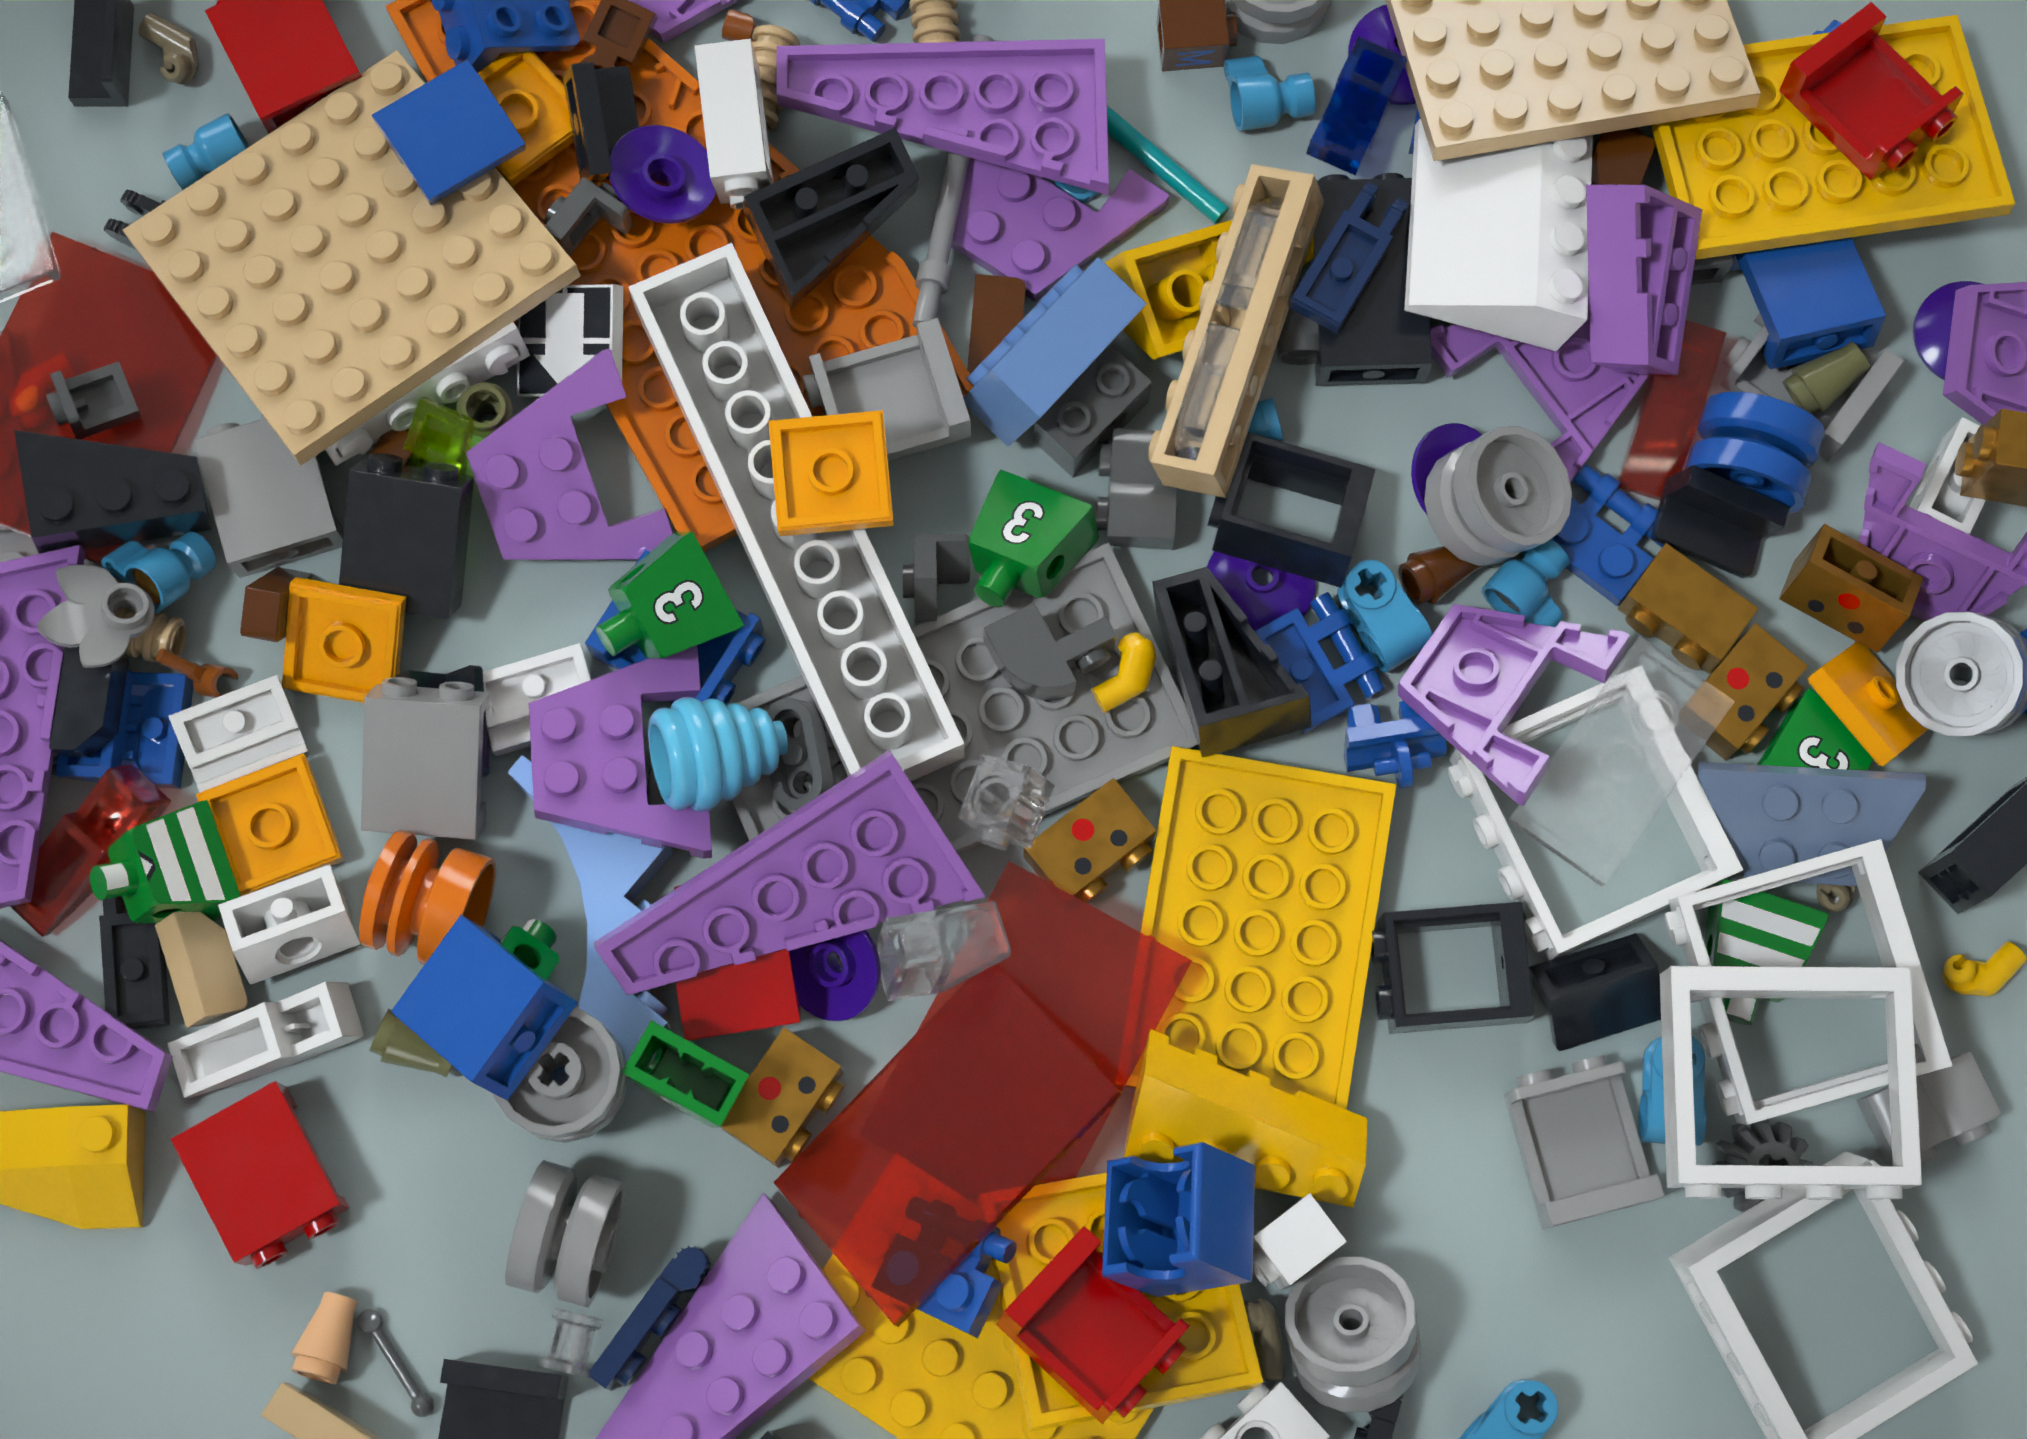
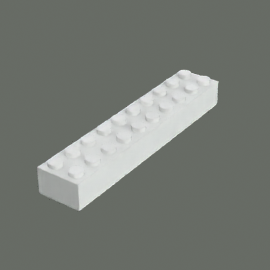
M730 243L629 286L637 315L848 777L889 750L910 782L965 758L962 737L865 529L779 537L768 421L812 417V414L733 244Z

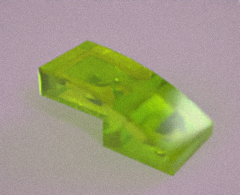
M425 396L421 397L403 448L414 453L409 466L424 468V464L429 462L448 463L458 467V474L466 475L469 462L466 452L472 446L474 419Z

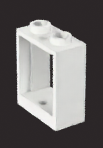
M751 39L694 45L710 179L721 204L730 203V207L733 209H744V196L773 183L761 75Z

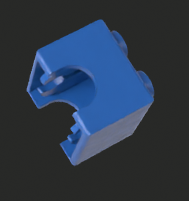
M1204 1142L1175 1147L1173 1155L1185 1160L1177 1163H1155L1136 1156L1107 1161L1103 1277L1153 1297L1252 1282L1255 1165Z

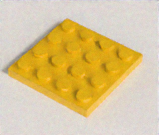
M1107 1172L981 1196L979 1203L983 1221L997 1226L1002 1236L1015 1241L1017 1244L1016 1253L1009 1263L1006 1264L992 1258L996 1280L1004 1284L999 1293L1003 1312L1083 1226L1101 1241L1096 1251L1103 1257ZM1239 1284L1161 1297H1153L1141 1292L1172 1322L1177 1323L1182 1318L1190 1327L1179 1339L1187 1349L1164 1375L1155 1367L1140 1382L1148 1392L1130 1412L1259 1387L1263 1383ZM1009 1338L1029 1432L1096 1419ZM1114 1411L1110 1416L1119 1414L1116 1411Z

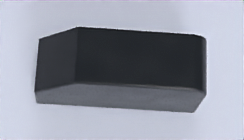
M79 647L64 648L49 749L65 757L91 758L118 735L129 665L128 658L125 655L107 666L84 668L80 661Z

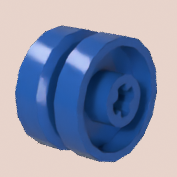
M1722 392L1711 395L1704 403L1697 426L1699 435L1703 440L1697 441L1691 447L1685 469L1692 465L1705 469L1789 506L1788 514L1802 509L1805 506L1812 482L1810 471L1806 467L1812 466L1819 459L1826 435L1824 425L1811 413L1794 404L1770 396L1748 392Z

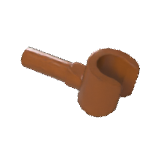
M733 9L729 10L723 24L722 38L729 41L751 39V42H755L752 38L753 30L756 28L753 18L749 14Z
M163 648L160 649L156 656L157 662L193 680L195 691L202 696L210 698L222 696L216 687L220 676L238 680V674L231 668L211 663L203 665L192 663Z

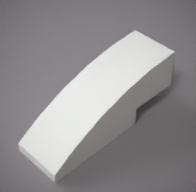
M323 982L281 1001L263 1002L167 1044L170 1054L173 1056L172 1061L183 1097L191 1098L293 1065L365 1037L348 983Z

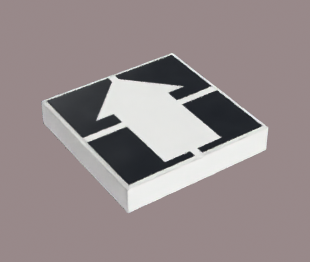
M613 284L567 285L518 318V331L530 356L517 363L518 397H541L600 351L608 348L611 349L622 381L624 286Z

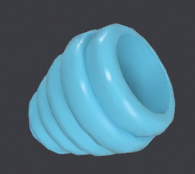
M683 697L677 699L670 708L662 707L657 709L649 719V751L655 780L664 802L674 810H684L690 807L697 812H706L714 809L720 801L733 800L738 796L742 788L753 787L759 781L761 775L773 774L778 767L779 756L785 755L788 752L787 734L783 723L780 720L773 722L767 711L755 707L748 711L745 706L738 703H731L726 706L723 702L713 698L701 702L693 697Z

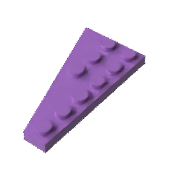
M1105 39L777 46L776 95L779 106L878 133H884L896 127L900 138L1109 195Z
M81 545L0 562V909L31 902L55 752L49 749L65 648L50 642L37 630V624L49 611L67 600L58 584L56 570L66 566L84 565L86 550Z
M889 750L596 940L594 948L625 993L630 995L696 977L697 973L731 963H734L736 966L756 960L755 957L782 949H787V951L871 929L876 927L877 923L910 914L918 916L935 911V907L961 900L969 902L983 898L985 895Z
M0 939V1072L124 1105L128 1104L135 1108L155 1113L173 1056Z
M765 1193L761 1195L596 1439H735L866 1332L776 1204Z

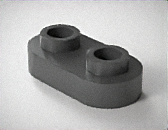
M784 698L773 703L767 710L773 722L780 720L783 723L788 740V752L785 755L779 756L778 767L770 775L773 793L778 802L785 808L796 811L832 788L833 774L823 721L819 711L815 706L806 701ZM801 720L802 732L795 738L793 733L794 725L797 721ZM808 775H811L812 787L806 793L804 781Z

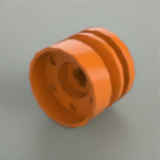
M402 830L394 832L385 844L370 874L365 889L359 922L360 943L365 947L378 950L387 942L388 952L399 957L407 951L418 935L417 959L420 964L425 965L460 915L481 927L484 926L496 879V863L494 859L457 847L449 853L440 869H438L439 846L435 840L427 838L421 841L417 847V838L414 834Z

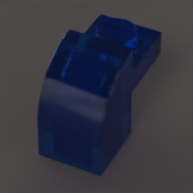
M1358 36L1338 76L1331 100L1310 140L1306 154L1356 176L1368 149H1371L1401 80L1407 58Z

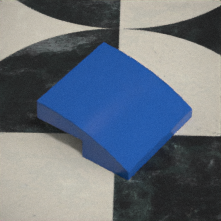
M468 60L463 61L372 114L374 122L401 164H404L429 205L436 203L526 150L525 142Z
M128 670L118 735L91 758L65 757L58 753L55 776L116 785L181 789L185 756L168 716L191 707L194 688L193 680L187 678L184 674L144 673Z

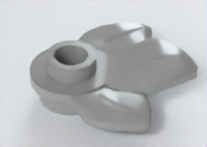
M93 565L66 566L56 570V577L67 600L49 611L38 622L37 630L47 640L58 646L68 648L79 647L80 661L84 668L103 667L119 660L125 654L130 639L144 634L150 628L154 620V603L143 589L131 583H118L110 572L104 568ZM127 608L136 615L132 618L123 619L116 617L115 612L119 609Z

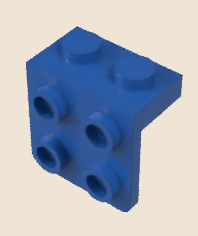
M431 0L433 7L440 14L446 34L445 43L449 57L454 60L455 66L468 60L477 73L494 62L500 53L571 51L580 41L568 0Z

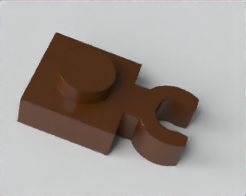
M601 0L583 38L585 44L596 50L593 55L585 57L580 63L593 62L594 69L618 67L620 61H623L635 67L658 19L656 13L628 0Z

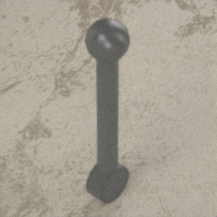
M372 1309L362 1311L357 1319L358 1327L363 1332L371 1333L412 1399V1412L418 1417L428 1416L434 1408L433 1399L429 1395L421 1393L381 1328L383 1324L381 1314Z

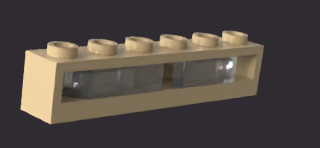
M1251 164L1245 184L1240 183L1236 188L1233 198L1234 217L1229 232H1223L1219 238L1216 249L1217 267L1212 281H1206L1202 288L1199 301L1201 314L1196 329L1190 330L1185 338L1183 345L1184 364L1179 379L1173 380L1167 391L1166 418L1162 429L1154 432L1149 445V461L1164 486L1223 498L1227 497L1289 310V303L1295 292L1324 204V199L1314 174Z

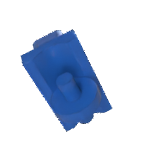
M1404 701L1399 702L1398 714L1400 720L1381 722L1377 706L1371 703L1356 705L1348 709L1343 758L1347 772L1373 768L1375 776L1394 773L1398 787L1400 789L1408 788L1413 785V770L1431 768V758L1446 756V739Z

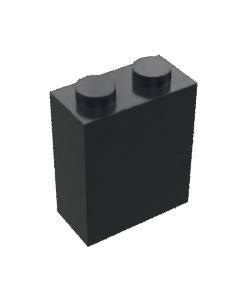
M384 453L369 454L368 459H362L349 470L339 585L406 596L405 613L449 619L462 604L474 476L458 474V467L448 463L429 462L424 464V468L402 465L403 459L396 455Z

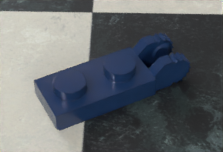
M1369 181L1364 185L1350 210H1344L1289 303L1290 309L1336 334L1390 247L1393 234L1409 206L1408 202L1398 197L1388 208L1379 228L1363 220L1367 211L1374 205L1379 189L1378 186Z
M688 1245L685 1249L681 1248L682 1250L679 1253L676 1252L677 1257L671 1259L590 1369V1378L610 1391L617 1382L624 1387L631 1382L646 1360V1357L639 1353L653 1333L660 1338L666 1334L682 1310L674 1303L681 1294L696 1292L703 1282V1278L710 1271L709 1265L711 1263L708 1260L709 1257L706 1256L707 1254L704 1251L702 1252L701 1248L698 1249L696 1246L690 1247Z

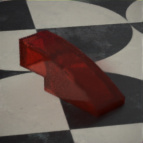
M1686 320L1678 375L1651 374L1650 381L1643 393L1618 479L1621 483L1618 488L1660 501L1666 478L1683 470L1727 332Z
M133 764L107 769L76 812L64 814L39 848L31 902L10 907L41 937L49 935L93 893L90 884L91 869L96 865L111 863L108 856L109 846L129 829L160 817L172 800Z

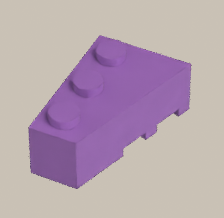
M1586 185L1591 363L1620 373L1678 375L1702 209L1647 185Z

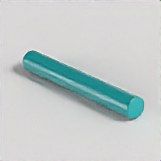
M1107 105L1108 135L1214 224L1221 221L1228 212L1229 207Z

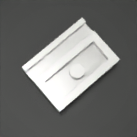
M580 643L483 672L484 692L489 693V706L485 710L486 725L491 748L495 756L531 746L530 702L592 680Z
M278 674L168 716L188 766L192 771L199 793L308 751Z

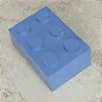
M1099 257L1084 271L1075 264L966 378L973 385L971 390L963 397L966 407L1005 445L1010 446L1046 413L1144 308L1146 303Z

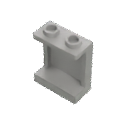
M1759 313L1754 322L1762 327L1752 342L1742 336L1730 351L1723 364L1731 370L1720 386L1729 392H1748L1770 396L1796 406L1782 381L1792 375L1791 368L1806 362L1769 369L1762 353L1768 331ZM1887 348L1878 358L1866 350L1860 349L1871 368L1861 374L1823 414L1819 411L1812 414L1824 425L1826 435L1820 456L1827 461L1844 444L1904 362L1903 359Z
M938 318L917 323V335L828 361H822L820 353L809 356L811 374L802 377L811 408L822 406L824 415L883 410L888 461L971 437V420Z
M262 415L260 420L243 425L237 423L217 425L207 431V436L193 439L227 564L239 578L341 548L343 543V529L334 515L318 455L300 466Z
M404 677L383 679L382 684H377L364 697L361 831L394 833L402 830L414 835L474 840L477 838L486 824L487 802H481L483 719L484 711L489 706L488 692L474 691V685L465 682L441 683L439 688L417 687L416 680Z
M1605 1055L1591 1057L1572 1063L1573 1074L1552 1079L1550 1069L1517 1077L1518 1088L1504 1094L1542 1230L1665 1197L1658 1174L1651 1176L1622 1080V1075L1627 1072L1624 1061L1607 1064Z

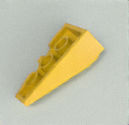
M1282 205L1267 211L1264 217V224L1274 229ZM1232 220L1130 249L1104 262L1146 303L1144 308L1130 321L1123 331L1153 360L1182 352L1188 332L1196 329L1201 314L1199 308L1201 291L1205 282L1212 281L1217 267V244L1221 234L1229 232ZM1312 240L1303 266L1313 258Z
M128 1104L0 1111V1204L84 1230L143 1228L145 1111Z

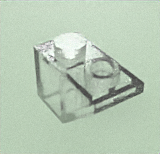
M996 901L887 917L875 943L880 959L881 981L887 1001L942 993L1009 958L1011 954V948Z

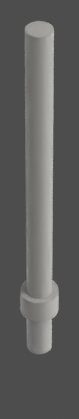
M976 35L973 37V42L994 41L987 35ZM952 152L948 154L927 258L920 262L915 285L919 289V295L912 323L915 328H917V323L937 317L941 294L946 293L949 287L952 268L948 265L970 160V157Z

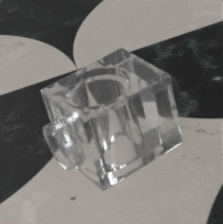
M982 754L958 818L977 831L974 839L984 845L1003 851L1007 850L1009 843L1031 849L1055 785L1031 766ZM1009 800L1005 810L1000 813L1002 806Z

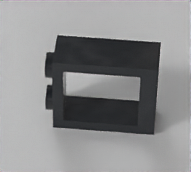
M1248 432L1228 496L1226 498L1216 496L1207 524V526L1218 529L1212 550L1341 588L1352 559L1376 469ZM1247 479L1340 505L1331 542H1324L1238 517L1237 512Z
M2027 777L2014 784L1918 872L1957 914L1991 897L2027 864Z
M1521 902L1384 912L1378 919V928L1372 931L1371 959L1373 963L1382 964L1384 985L1376 986L1375 1000L1378 1019L1388 1021L1389 1034L1522 1024L1534 1017ZM1491 927L1500 1007L1406 1014L1398 934Z

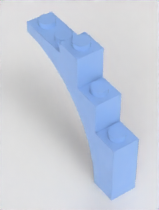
M521 755L509 769L508 774L533 800L532 762ZM551 822L563 839L578 876L587 920V965L578 1008L600 1021L611 1032L624 1051L627 1063L650 1021L670 1031L673 1030L668 1022L662 1018L669 1009L646 990L638 992L636 996L633 994L627 995L595 950L594 942L651 905L644 899L637 906L632 902L673 855V851L670 846L663 845L662 848L641 844V839L612 832L604 835ZM565 1065L559 1066L553 1071L552 1081L554 1080L562 1085L568 1080L570 1076L564 1069Z

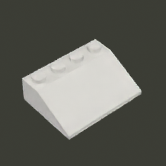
M1419 119L1415 124L1404 310L1557 351L1587 320L1588 240L1586 185H1591L1593 135L1433 161L1422 121Z

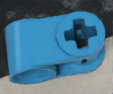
M1364 560L1356 563L1348 571L1342 587H1339L1337 590L1338 605L1340 610L1345 608L1353 621L1352 627L1360 637L1366 653L1371 651L1379 665L1378 669L1387 673L1420 653L1433 633L1424 616L1411 603L1392 571L1385 564L1377 560ZM1358 585L1363 588L1372 585L1376 593L1373 597L1370 594H1364L1360 597L1355 589Z
M1691 1036L1695 1145L1701 1146L1705 1138L1707 1120L1704 1097L1705 1054L1699 1041ZM1659 1037L1649 1043L1643 1054L1642 1095L1638 1117L1639 1136L1644 1143L1665 1144L1662 1037Z
M1521 1379L1511 1382L1503 1389L1488 1409L1471 1423L1459 1439H1541L1557 1418L1558 1403L1556 1396L1548 1386L1539 1381ZM1536 1393L1539 1398L1535 1403V1407L1540 1412L1537 1419L1524 1417L1519 1420L1517 1415L1521 1407L1515 1401L1517 1396L1521 1394L1531 1397Z

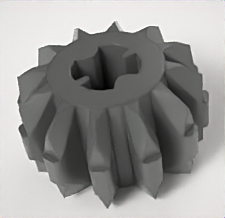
M1769 1119L1752 1123L1750 1129L1744 1124L1736 1123L1731 1125L1735 1142L1730 1143L1724 1140L1716 1142L1719 1151L1726 1153L1725 1161H1717L1712 1164L1760 1166L1758 1165L1759 1161L1766 1157L1769 1160V1165L1762 1166H1814L1810 1161L1799 1159L1809 1147L1805 1139L1799 1137L1791 1138L1793 1129L1789 1124L1778 1121L1772 1126ZM1721 1188L1722 1196L1727 1198L1734 1197V1209L1740 1212H1745L1765 1200L1745 1199V1188Z

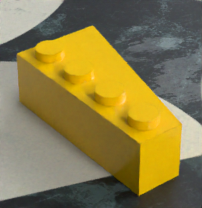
M1150 1029L1129 1114L1124 1157L1136 1156L1155 1163H1177L1185 1160L1173 1155L1175 1147L1204 1142L1255 1165V1188L1302 1198L1311 1194L1317 1201L1353 1208L1366 1166L1368 1118L1300 1090L1294 1095L1281 1091L1270 1084V1078L1252 1070H1249L1246 1076L1218 1065L1217 1056L1195 1048L1192 1054L1169 1045V1036Z

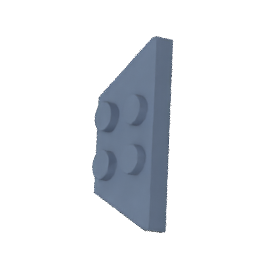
M1698 762L1699 781L1743 868L1742 873L1745 878L1879 839L1882 840L1886 852L1926 790V776L1923 773ZM1851 866L1793 882L1857 886Z

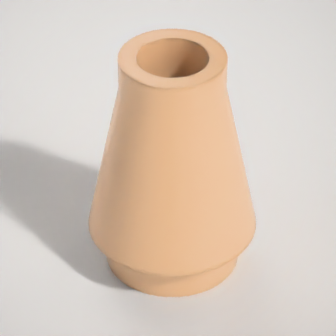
M324 1292L320 1305L290 1354L295 1358L291 1369L292 1372L315 1381L337 1384L340 1373L347 1372L353 1319L358 1304L356 1300L337 1293Z

